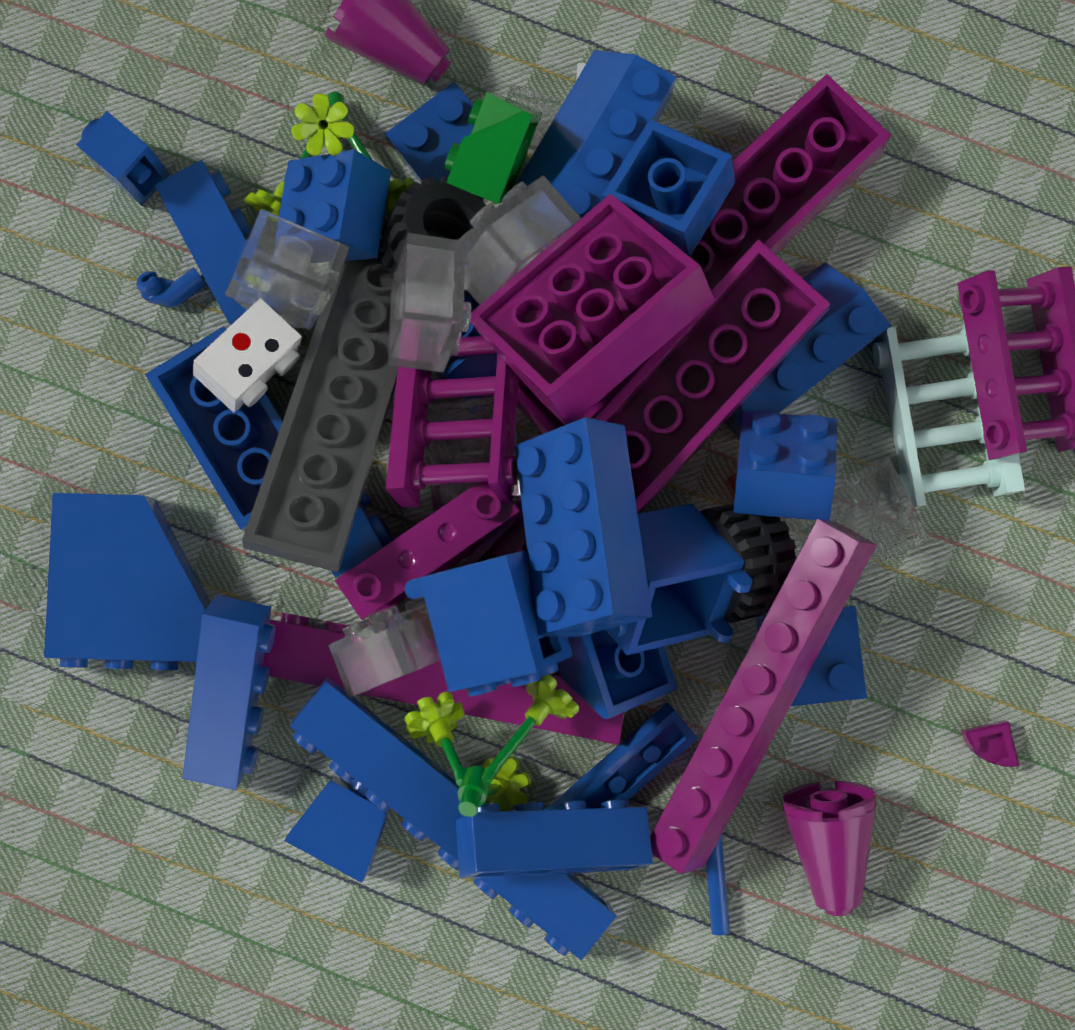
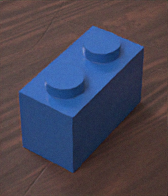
M108 111L100 118L88 123L82 132L81 140L76 144L106 177L141 206L157 190L154 185L170 175V172L151 148Z

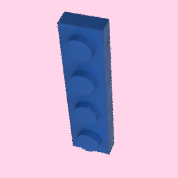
M667 702L545 810H559V804L572 801L587 802V809L601 808V803L629 800L695 742L698 737Z

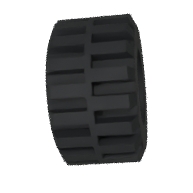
M433 177L424 178L421 184L414 182L408 187L406 192L403 191L382 228L379 251L385 253L381 259L384 267L392 268L393 270L390 277L396 284L401 281L406 285L404 291L412 296L415 292L422 294L421 300L431 303L435 297L438 298L440 304L450 303L453 297L457 301L465 299L469 292L473 293L478 288L500 256L499 251L503 247V238L499 235L503 229L501 221L494 220L497 212L492 205H485L483 202L484 198L446 183L447 177H442L439 182ZM426 231L436 232L444 236L452 243L456 251L439 246L429 237Z
M734 503L699 511L743 558L745 563L742 569L752 579L749 592L739 593L734 590L724 617L727 623H734L768 614L797 559L794 550L797 548L794 539L790 538V529L785 521L781 522L780 517L734 513Z

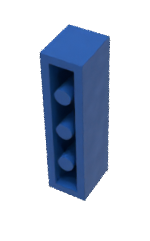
M200 160L155 184V188L230 326L260 298L289 325H292L293 322L287 311L294 308L282 285L279 284L273 287L266 273L273 270L261 246L254 249L251 247L245 235L252 232V229L240 208L238 207L232 211L225 197L231 194V191L220 171L217 169L211 173L203 160Z
M216 595L203 612L182 779L237 790L244 775H251L253 773L258 757V747L252 746L253 734L258 735L264 715V708L258 707L259 694L263 695L266 690L270 668L263 666L265 653L271 651L276 631L275 625L269 624L271 606Z
M628 800L601 803V808L587 809V802L585 801L559 804V810H544V803L541 802L518 804L515 806L516 811H500L499 804H483L478 808L475 816H463L455 820L460 879L631 871L653 864L647 807L629 808Z

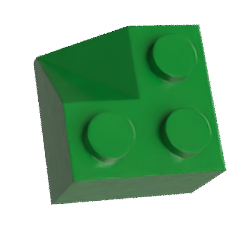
M486 92L484 99L477 97L468 119V123L474 125L471 134L464 137L460 144L454 142L448 153L444 169L450 171L446 183L496 204L507 200L516 184L543 112L495 92Z

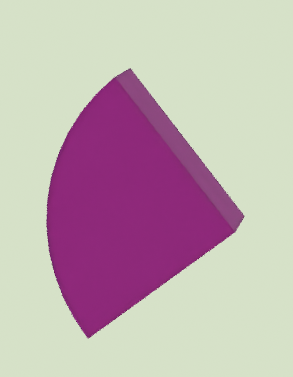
M1003 720L960 730L967 746L979 758L991 764L1004 767L1020 766L1009 721Z

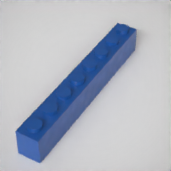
M327 677L292 719L290 727L296 731L292 736L293 739L312 754L320 750L332 760L329 767L335 774L348 783L356 779L368 789L365 796L376 807L386 813L390 808L396 811L405 819L401 824L412 836L422 842L428 837L440 847V850L437 852L438 855L451 867L459 870L455 820L463 817V815L458 810L460 800L457 796L459 786L456 780L330 677ZM572 873L475 878L473 880L474 884L490 898L495 899L499 894L512 905L509 908L510 913L526 927L530 928L535 923L547 933L544 937L546 942L563 956H566L570 951L578 959L582 960L617 917L608 902Z

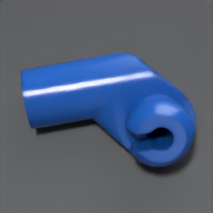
M193 267L175 281L157 277V274L152 271L144 272L137 279L136 285L137 289L141 292V296L149 303L177 307L207 286V283Z

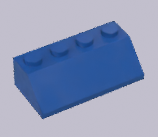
M594 50L505 201V206L559 236L563 235L603 200L604 191L648 121L651 119L657 122L672 97L676 76L636 54Z
M826 262L804 277L803 280L830 303L829 310L726 420L725 423L738 440L741 437L743 411L758 412L766 410L780 413L891 326L864 289Z

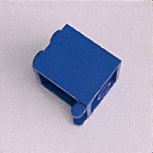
M693 504L637 514L652 617L606 629L607 633L614 638L626 655L707 635H712L715 640L721 643L730 642L734 631L724 617L734 590L739 593H747L752 585V579L742 569L745 563L743 558Z
M528 550L412 579L405 585V593L409 598L417 599L424 597L449 692L467 688L468 695L471 697L497 689V686L511 683L512 687L541 680V676L559 671L557 663L573 656L568 637L538 635Z

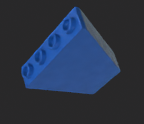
M53 493L44 658H60L59 667L88 668V659H105V668L133 669L134 660L151 661V670H178L179 661L197 662L202 614L211 602L156 499L145 495Z

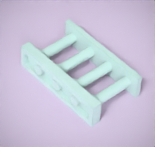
M963 324V329L958 335L898 343L896 327L888 328L877 336V342L873 343V360L876 368L882 369L900 473L895 476V489L898 499L900 501L904 500L906 510L925 506L924 493L979 484H986L987 487H991L993 497L1024 491L1025 487L1019 454L996 460H988L965 325ZM959 352L969 357L971 373L968 374V378L910 387L905 385L901 361ZM970 396L973 400L976 399L979 417L976 418L975 422L913 431L909 405ZM978 440L980 443H984L987 461H984L983 466L921 475L917 455L918 448Z

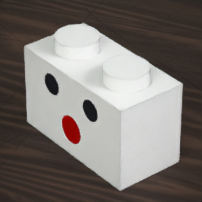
M260 298L194 360L193 376L235 413L244 403L248 407L253 406L268 389L265 383L276 372L283 376L297 363L300 358L297 352L302 336Z

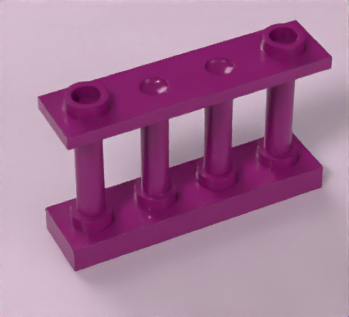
M1072 266L1057 267L1027 279L1028 287L998 289L995 270H987L957 283L988 460H996L1027 452L1025 440L1055 437L1058 452L1075 450V282ZM1031 305L1036 331L1006 333L1001 307ZM1039 349L1044 375L1014 377L1009 351ZM1047 393L1052 419L1022 422L1017 396Z
M421 318L403 319L386 490L400 507H419L420 490L425 489L426 484L488 481L489 486L501 503H510L511 485H516L518 482L516 457L513 456L519 377L498 354L496 376L433 380L431 377L432 363H436L438 358L498 353L482 336L436 339L434 335L429 333ZM495 395L493 419L429 422L427 419L428 404H432L434 399ZM491 438L490 462L425 465L423 462L424 447L429 446L430 441Z
M488 481L478 482L336 579L335 582L361 620L369 616L372 621H375L408 598L405 593V585L409 580L449 570L471 555L493 530L517 515L520 511L511 498L510 503H501L489 486Z

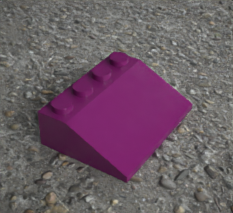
M609 194L471 312L467 319L535 396L564 425L578 420L715 300L701 266L616 197Z

